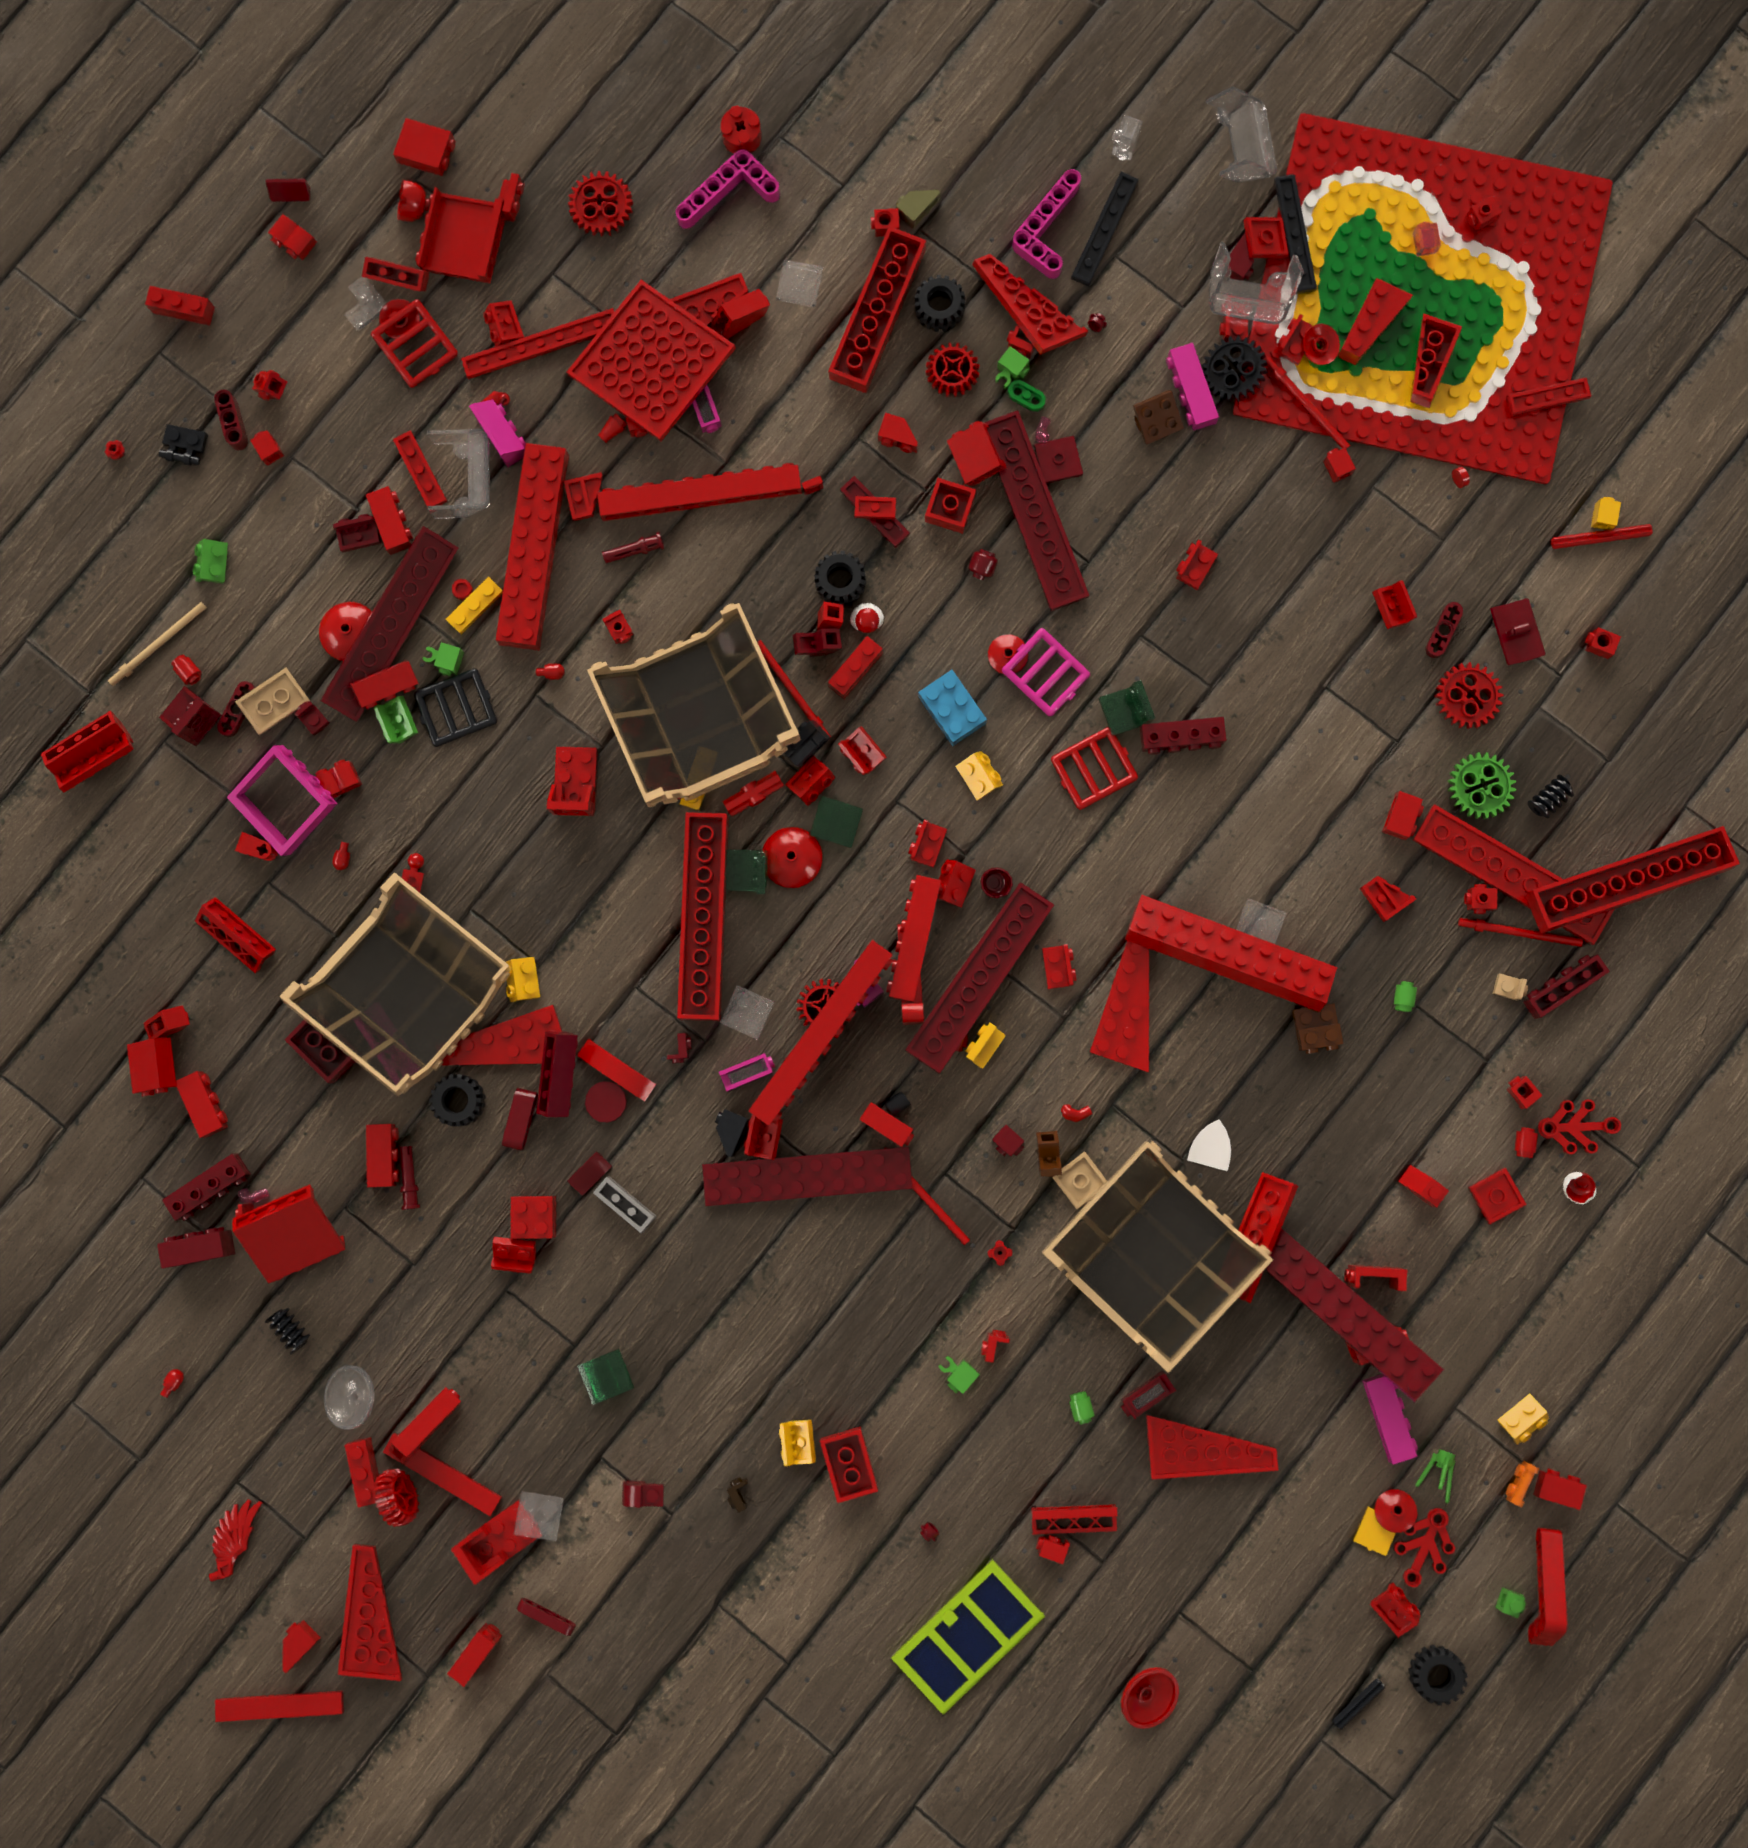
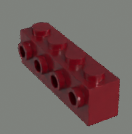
M1224 717L1142 724L1140 727L1142 752H1148L1149 755L1159 754L1160 750H1168L1169 753L1180 752L1181 748H1189V751L1200 750L1201 746H1209V749H1216L1226 742Z
M1598 954L1593 956L1585 955L1578 960L1579 964L1574 968L1572 966L1567 967L1560 972L1562 976L1557 979L1553 977L1543 983L1545 987L1541 990L1535 989L1526 995L1528 999L1523 1001L1533 1018L1543 1017L1609 973V969Z
M545 1031L537 1114L545 1117H569L578 1035L569 1032Z
M232 1153L162 1199L175 1221L183 1220L185 1222L194 1216L193 1212L199 1208L203 1210L212 1204L211 1200L214 1198H222L230 1192L228 1189L232 1186L238 1187L247 1181L246 1177L251 1175L239 1154Z

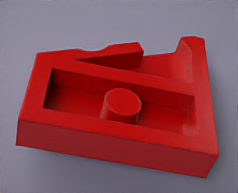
M1379 876L1359 888L1383 922L1416 900L1415 896L1407 895L1400 891L1399 887L1389 884Z

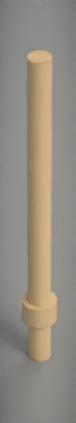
M200 602L128 664L124 663L108 682L115 686L125 676H130L139 664L207 607Z

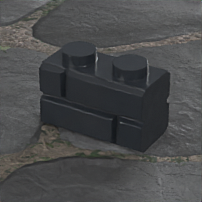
M814 720L804 721L798 727L801 740L796 744L788 745V750L784 752L797 767H802L830 739V736Z

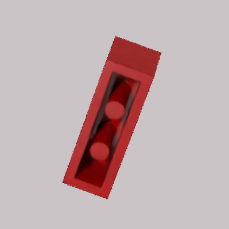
M365 257L362 277L426 292L430 272L374 257Z
M154 286L149 287L145 302L147 308L154 314L209 326L215 306L208 298Z
M387 486L366 494L386 551L392 555L410 548L412 545L411 540L414 538L410 528L406 529L404 522L407 519L402 509L399 510L397 503H400L396 491L393 492Z
M866 636L828 681V687L842 699H845L883 655V648Z
M406 660L350 683V686L359 706H365L366 709L378 705L376 702L384 698L385 701L397 697L395 693L402 690L404 693L414 690V685L419 683L409 661Z
M202 1071L193 1072L177 1080L176 1086L199 1138H207L228 1128L226 1123L228 1118L225 1112L221 1111L218 1106L220 1101L217 1094L212 1092L209 1086L211 1084L209 1076Z
M395 1124L366 1125L367 1187L396 1186V1182H399V1170H396V1161L399 1160L396 1140L399 1138L398 1128H395Z
M371 1437L351 1441L345 1444V1450L357 1507L359 1508L376 1503L373 1490L375 1489L374 1482H376V1477L379 1476Z

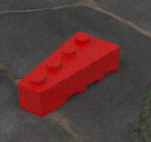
M1376 278L1337 357L1356 365L1396 319L1399 313L1408 305L1413 295Z
M1423 313L1410 402L1430 409L1459 339L1462 326Z

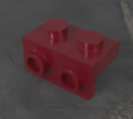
M359 515L357 519L353 520L341 519L338 523L333 524L342 553L381 544L379 530L372 515Z

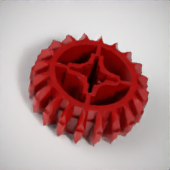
M951 342L948 343V348H945L943 344L940 345V350L935 348L934 355L930 354V361L926 362V367L928 368L926 375L929 376L927 381L928 383H933L932 389L939 387L938 393L941 394L943 391H946L947 397H949L950 392L953 393L954 397H957V392L964 395L965 389L971 391V385H976L977 383L975 378L979 377L977 370L980 369V365L976 364L978 358L972 357L974 352L972 350L966 352V345L961 349L960 343H956V347H952ZM949 357H958V358L953 360V359H950ZM939 362L942 363V367L944 368V371H942V375L940 377L938 376L936 371V367L939 364ZM965 363L968 365L969 373L966 376V378L963 376V372L961 371ZM955 380L957 383H949L947 381Z
M819 979V986L816 985L815 981H812L811 983L814 988L810 989L806 985L805 989L808 993L800 992V996L804 997V1000L798 999L797 1003L803 1004V1007H798L796 1010L797 1012L803 1011L804 1014L798 1018L800 1020L807 1019L803 1023L804 1026L813 1022V1019L808 1014L807 1006L815 1008L820 1012L821 1008L816 1005L825 1001V998L828 1001L830 992H834L837 989L839 982H836L832 987L831 979L827 980V985H824L823 979ZM824 990L823 997L819 1001L809 1000L815 992Z
M399 1468L386 1470L376 1477V1482H374L375 1489L373 1490L379 1515H382L383 1521H387V1524L389 1526L393 1525V1527L407 1525L417 1518L416 1513L419 1512L417 1506L420 1505L417 1499L419 1497L416 1493L417 1488L413 1485L414 1481L410 1480L409 1474H406L404 1470Z

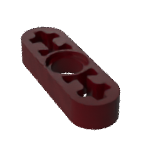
M1450 602L1444 607L1425 647L1429 657L1438 658L1445 652L1463 614V608L1459 603ZM1455 608V613L1457 614L1450 621L1447 620L1451 613L1449 610ZM1440 625L1449 627L1450 632L1448 635H1442L1439 632ZM1438 639L1442 640L1438 646L1440 650L1435 653L1431 645L1434 646Z
M248 681L240 682L237 685L217 724L218 731L226 737L234 736L245 718L242 711L237 715L233 714L232 707L236 704L235 701L238 700V697L244 696L243 688L247 689L249 687L250 691L256 688ZM230 715L237 719L236 722L228 718V716ZM230 723L232 729L226 730L224 725Z
M521 1598L516 1608L522 1614L567 1636H571L576 1627V1624L569 1619L526 1598Z

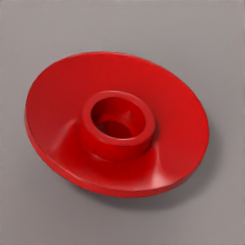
M394 299L386 303L380 311V325L390 318L389 315L394 311L396 313L399 312L410 302L403 299ZM414 310L403 318V324L397 323L384 333L393 339H397L420 322L418 311Z
M1326 324L1313 325L1306 331L1303 337V351L1312 363L1326 365L1337 357L1340 350V340L1338 334L1331 326Z
M1009 634L997 637L988 649V660L992 668L1003 674L1002 668L1018 652L1016 650L1022 644L1025 645L1024 641L1015 635ZM1006 650H1011L1012 655L1006 656L1004 652ZM1028 653L1012 669L1014 673H1018L1025 667Z
M1398 1489L1388 1490L1382 1493L1376 1500L1374 1507L1375 1517L1378 1523L1387 1531L1401 1533L1414 1525L1417 1519V1506L1413 1498L1406 1492ZM1395 1506L1401 1509L1400 1514L1394 1512Z

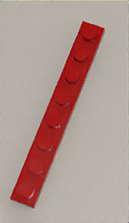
M611 308L463 357L461 360L468 379L592 339L613 315L614 309Z

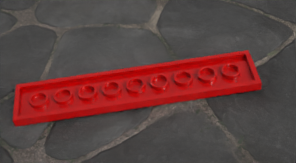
M1435 804L1432 805L1413 838V841L1493 888H1497L1498 891L1529 909L1530 907L1525 895L1534 889L1563 880L1561 877ZM1614 910L1563 926L1562 928L1587 943L1595 945Z

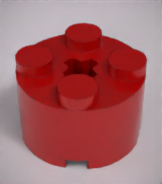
M737 105L731 107L724 114L720 128L726 148L733 154L739 150L754 152L759 147L762 139L760 120L757 114L749 108Z

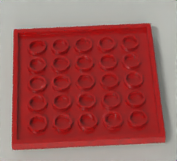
M640 280L568 369L567 374L656 439L662 441L736 347L646 282Z

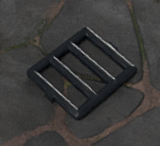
M476 668L414 692V697L421 713L420 720L426 726L434 747H439L497 723L496 715L489 700L492 698L489 691L485 689L479 671ZM473 678L488 717L480 722H476L461 682ZM452 685L455 688L469 726L457 730L442 689ZM432 693L436 695L450 732L442 737H438L423 698Z

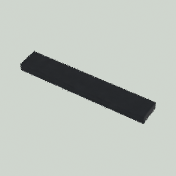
M1122 171L1120 172L1073 271L1072 280L1088 287L1090 286L1138 184V178Z
M1295 174L1275 177V189L1280 214L1283 218L1296 294L1316 291L1317 286Z

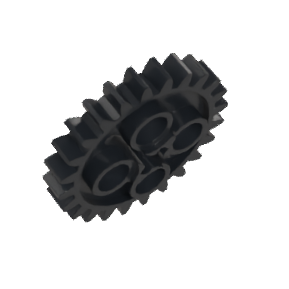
M1229 336V342L1226 343L1224 339H1221L1222 345L1219 346L1215 343V350H1208L1211 356L1204 357L1207 364H1202V368L1205 370L1203 373L1210 392L1213 391L1214 397L1220 394V398L1223 401L1227 396L1229 402H1232L1233 397H1236L1239 402L1242 395L1248 399V392L1254 395V387L1261 388L1259 381H1265V377L1262 374L1268 373L1265 368L1268 363L1267 360H1263L1266 356L1264 352H1261V346L1256 347L1254 340L1249 343L1248 337L1241 341L1240 336H1237L1236 341H1233L1232 337ZM1241 352L1238 358H1232L1234 353ZM1224 356L1229 358L1236 369L1238 368L1241 376L1246 379L1245 382H1242L1237 373L1231 369L1229 363L1223 358ZM1225 365L1223 370L1216 371L1218 366ZM1247 367H1253L1251 372H1244ZM1231 380H1237L1235 385L1228 386Z

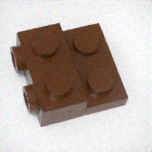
M1335 1003L1325 1005L1320 1012L1310 1008L1292 1010L1299 1051L1305 1050L1306 1054L1317 1053L1318 1048L1326 1047V1051L1339 1049L1338 1045L1343 1044Z

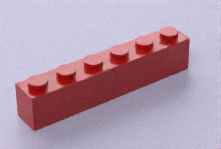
M920 875L916 876V880H911L909 891L913 892L911 900L907 899L904 910L908 912L907 920L902 919L900 932L904 933L902 940L897 941L895 952H899L898 959L893 961L891 967L894 977L893 981H888L886 992L890 993L889 998L914 1003L941 880Z

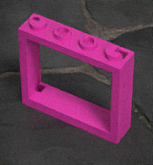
M273 745L227 798L281 856L291 855L338 803L331 797L332 793L320 785L318 778L310 775L304 763L296 760L291 750H288L284 745ZM276 758L321 804L288 840L245 795L246 791Z

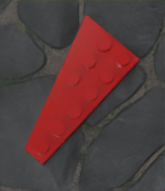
M1127 941L1089 1053L1149 1073V948Z
M1146 1414L1151 1479L1279 1471L1276 1448Z

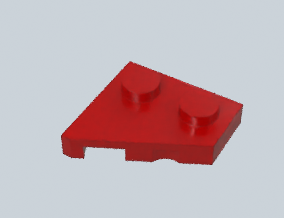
M602 472L564 481L573 521L593 517L598 499L597 492L600 491L603 479Z

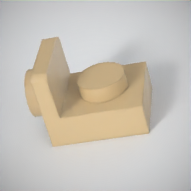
M1499 973L1492 994L1516 1001L1521 1000L1528 991L1527 979H1518Z

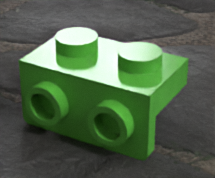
M202 539L199 544H196L195 556H197V564L195 563L193 567V575L196 576L195 582H201L202 580L221 584L225 582L228 543Z
M398 696L384 705L374 706L376 718L380 722L383 735L388 743H402L418 733L404 696Z

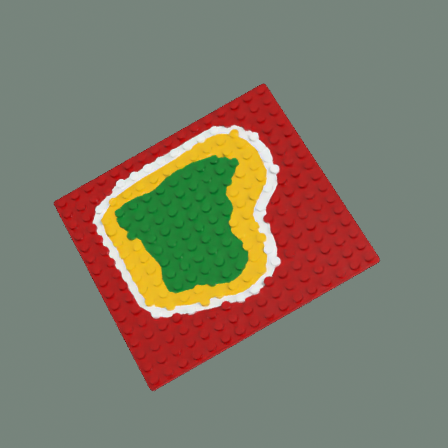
M1301 113L1297 123L1286 175L1295 174L1317 289L1313 292L1296 294L1289 256L1286 258H1267L1249 343L1254 340L1256 347L1261 346V352H1264L1266 356L1263 360L1270 356L1279 367H1283L1291 381L1347 441L1536 483H1549L1566 404L1511 416L1506 397L1514 393L1571 381L1613 182L1606 178ZM1493 196L1502 214L1497 221L1476 232L1475 228L1468 223L1467 213L1471 206ZM1279 207L1276 217H1281ZM1376 278L1413 295L1408 305L1399 313L1396 319L1356 365L1339 357H1336L1329 364L1317 365L1304 355L1297 366L1277 354L1280 348L1277 346L1282 335L1287 336L1290 331L1287 329L1293 318L1297 319L1300 314L1303 315L1302 320L1312 326L1316 324L1331 326L1338 334L1341 350ZM1423 313L1462 326L1459 339L1430 409L1410 402ZM1267 366L1265 368L1268 373L1262 374L1265 377V381H1259L1261 388L1254 387V395L1248 392V399L1242 395L1238 402L1235 398L1233 414L1235 416L1331 437L1280 380L1277 381L1275 379L1274 373ZM1247 367L1244 372H1251L1253 367ZM1240 376L1242 382H1245L1246 379Z

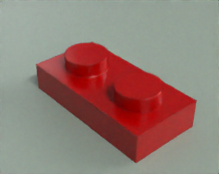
M855 496V518L895 520L896 498Z

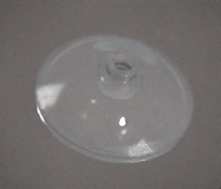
M355 1365L342 1366L331 1375L324 1392L325 1411L329 1420L340 1429L350 1430L361 1426L367 1420L373 1408V1383L368 1373L361 1367Z

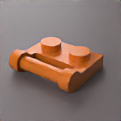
M1525 1461L1519 1464L1515 1470L1516 1477L1513 1484L1510 1483L1507 1487L1506 1499L1522 1508L1525 1494L1539 1468Z

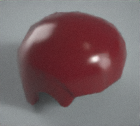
M999 867L986 870L980 880L981 889L987 896L992 898H1001L1008 895L1013 886L1011 875L1008 871Z

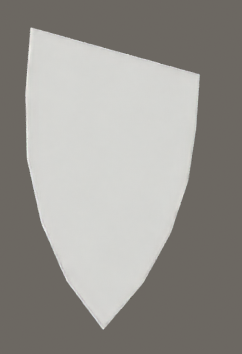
M1219 1119L1207 1125L1199 1132L1192 1143L1187 1160L1228 1171L1231 1157L1230 1139Z

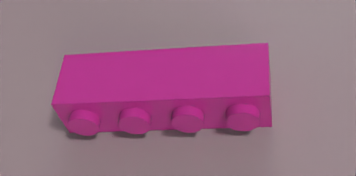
M1190 343L1171 349L1168 358H1166V363L1169 370L1172 369L1173 383L1175 388H1179L1181 394L1179 395L1181 406L1186 408L1188 425H1192L1193 431L1216 424L1219 415L1194 344Z
M1383 1374L1362 1380L1388 1461L1391 1464H1397L1416 1458L1415 1451L1418 1450L1415 1439L1410 1436L1409 1430H1411V1425L1408 1418H1404L1402 1412L1404 1404L1401 1397H1397L1395 1391L1398 1387Z

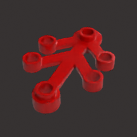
M1586 1099L1581 1102V1108L1567 1123L1558 1124L1567 1113L1574 1110L1573 1102L1564 1100L1560 1103V1109L1554 1116L1542 1119L1538 1123L1537 1129L1543 1138H1553L1563 1147V1151L1566 1154H1575L1577 1152V1145L1574 1142H1569L1560 1132H1568L1584 1146L1586 1153L1593 1154L1597 1152L1598 1144L1590 1141L1580 1131L1604 1130L1608 1134H1615L1620 1131L1621 1122L1615 1117H1608L1603 1122L1579 1123L1588 1112L1595 1109L1594 1101ZM1586 1102H1589L1591 1104V1108L1589 1110L1585 1108ZM1565 1103L1570 1104L1569 1110L1564 1109ZM1608 1122L1613 1123L1611 1130L1607 1127ZM1547 1124L1551 1127L1549 1132L1545 1131V1125ZM1590 1143L1594 1145L1593 1151L1588 1149ZM1569 1144L1573 1146L1572 1152L1567 1150Z
M1441 1508L1431 1509L1428 1512L1427 1518L1414 1523L1411 1532H1404L1406 1535L1412 1536L1417 1530L1429 1527L1426 1535L1407 1542L1397 1541L1393 1546L1394 1551L1399 1555H1404L1407 1551L1420 1547L1411 1568L1407 1569L1403 1574L1404 1582L1410 1587L1420 1585L1422 1577L1419 1572L1428 1551L1433 1560V1570L1438 1574H1443L1446 1571V1564L1442 1561L1434 1540L1437 1531L1442 1540L1441 1550L1446 1554H1452L1455 1551V1545L1451 1542L1446 1530L1449 1517ZM1436 1515L1441 1517L1439 1522L1434 1521ZM1402 1544L1404 1550L1398 1552L1397 1547ZM1446 1544H1451L1449 1551L1445 1550ZM1438 1563L1443 1565L1441 1570L1436 1569ZM1413 1573L1415 1578L1409 1581L1408 1575Z

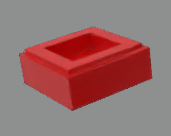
M821 476L801 483L805 495L823 489Z

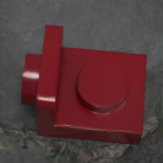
M311 701L302 703L297 708V712L294 713L314 736L330 723Z

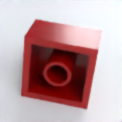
M937 478L925 514V522L963 534L976 497V489Z
M556 1196L511 1197V1239L556 1238Z

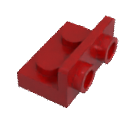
M1225 297L1224 303L1220 304V316H1223V323H1220L1219 335H1223L1225 342H1229V336L1232 337L1233 341H1236L1237 336H1240L1241 341L1248 337V301H1230V297Z
M512 300L489 303L484 312V321L489 326L490 338L495 343V346L524 338Z
M1302 314L1297 319L1293 318L1287 327L1290 330L1287 336L1282 335L1277 344L1280 347L1277 354L1297 366L1305 355L1302 344L1303 337L1306 331L1312 327L1311 324L1302 320Z
M1199 539L1196 544L1191 543L1186 552L1189 555L1187 560H1181L1176 569L1179 572L1176 579L1198 590L1218 556L1214 551L1201 545L1202 541Z
M813 755L785 785L805 805L809 806L825 788L831 785L835 776L827 766Z
M925 819L923 824L919 823L915 835H918L916 843H911L908 854L911 855L910 860L934 868L947 829L929 823Z
M1068 944L1042 948L1047 989L1073 986V981H1076L1075 969H1071L1070 961H1073L1072 948L1068 949Z
M494 1237L492 1242L493 1258L491 1269L532 1273L536 1260L535 1241Z
M1393 1582L1388 1585V1589L1371 1600V1607L1398 1638L1418 1625L1420 1619L1419 1609L1415 1604L1410 1603L1405 1597L1403 1590L1400 1587H1396Z

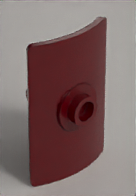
M1528 598L1490 609L1507 665L1526 662L1546 655Z

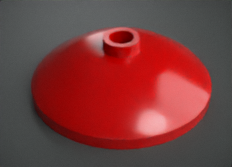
M356 602L340 603L329 609L323 616L319 626V638L325 651L333 658L344 661L372 611ZM345 626H349L347 632H343Z
M787 827L774 832L766 840L761 853V862L766 875L775 884L785 888H799L810 883L818 875L823 860L822 850L817 839L808 831L798 827ZM793 852L795 854L794 859H788V853Z
M1159 1667L1149 1668L1135 1675L1127 1684L1121 1698V1711L1128 1723L1136 1728L1147 1729L1157 1726L1166 1720L1173 1712L1179 1697V1685L1176 1678L1168 1670Z

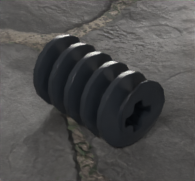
M1559 774L1556 779H1553L1550 784L1545 786L1544 790H1540L1538 795L1529 800L1527 805L1536 815L1544 816L1548 819L1550 817L1547 812L1548 810L1555 813L1554 805L1561 808L1560 800L1565 803L1568 801L1566 794L1570 797L1574 796L1572 786L1564 776Z
M289 1308L280 1309L271 1315L265 1323L272 1322L269 1328L271 1330L277 1328L274 1333L275 1336L282 1335L280 1338L281 1343L288 1341L285 1348H293L290 1352V1355H292L308 1342L310 1334L303 1336L302 1333L305 1328L297 1329L300 1321L292 1322L295 1315H286L290 1310Z

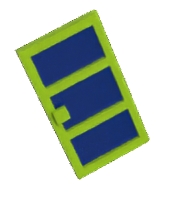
M992 1559L892 1655L891 1659L934 1704L940 1713L944 1715L1018 1644L1045 1615Z

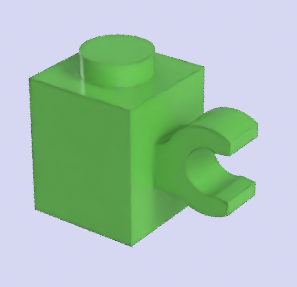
M1010 346L998 361L997 369L1001 373L996 376L995 382L998 383L1000 379H1005L1007 382L1004 384V389H1007L1011 379L1014 381L1019 380L1020 377L1023 379L1030 370L1028 368L1029 359Z
M442 642L439 651L432 647H426L428 652H432L431 658L423 657L426 663H434V666L439 670L438 673L442 675L458 674L464 651L461 648Z
M946 1356L945 1358L950 1362V1366L944 1368L939 1364L938 1367L942 1372H951L947 1377L949 1381L948 1386L955 1393L960 1391L964 1394L980 1374L964 1359L956 1365L950 1356Z

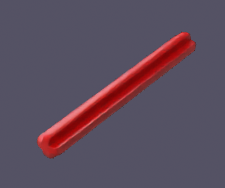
M1646 524L1559 536L1551 539L1552 549L1646 537L1650 536L1653 530L1652 525Z

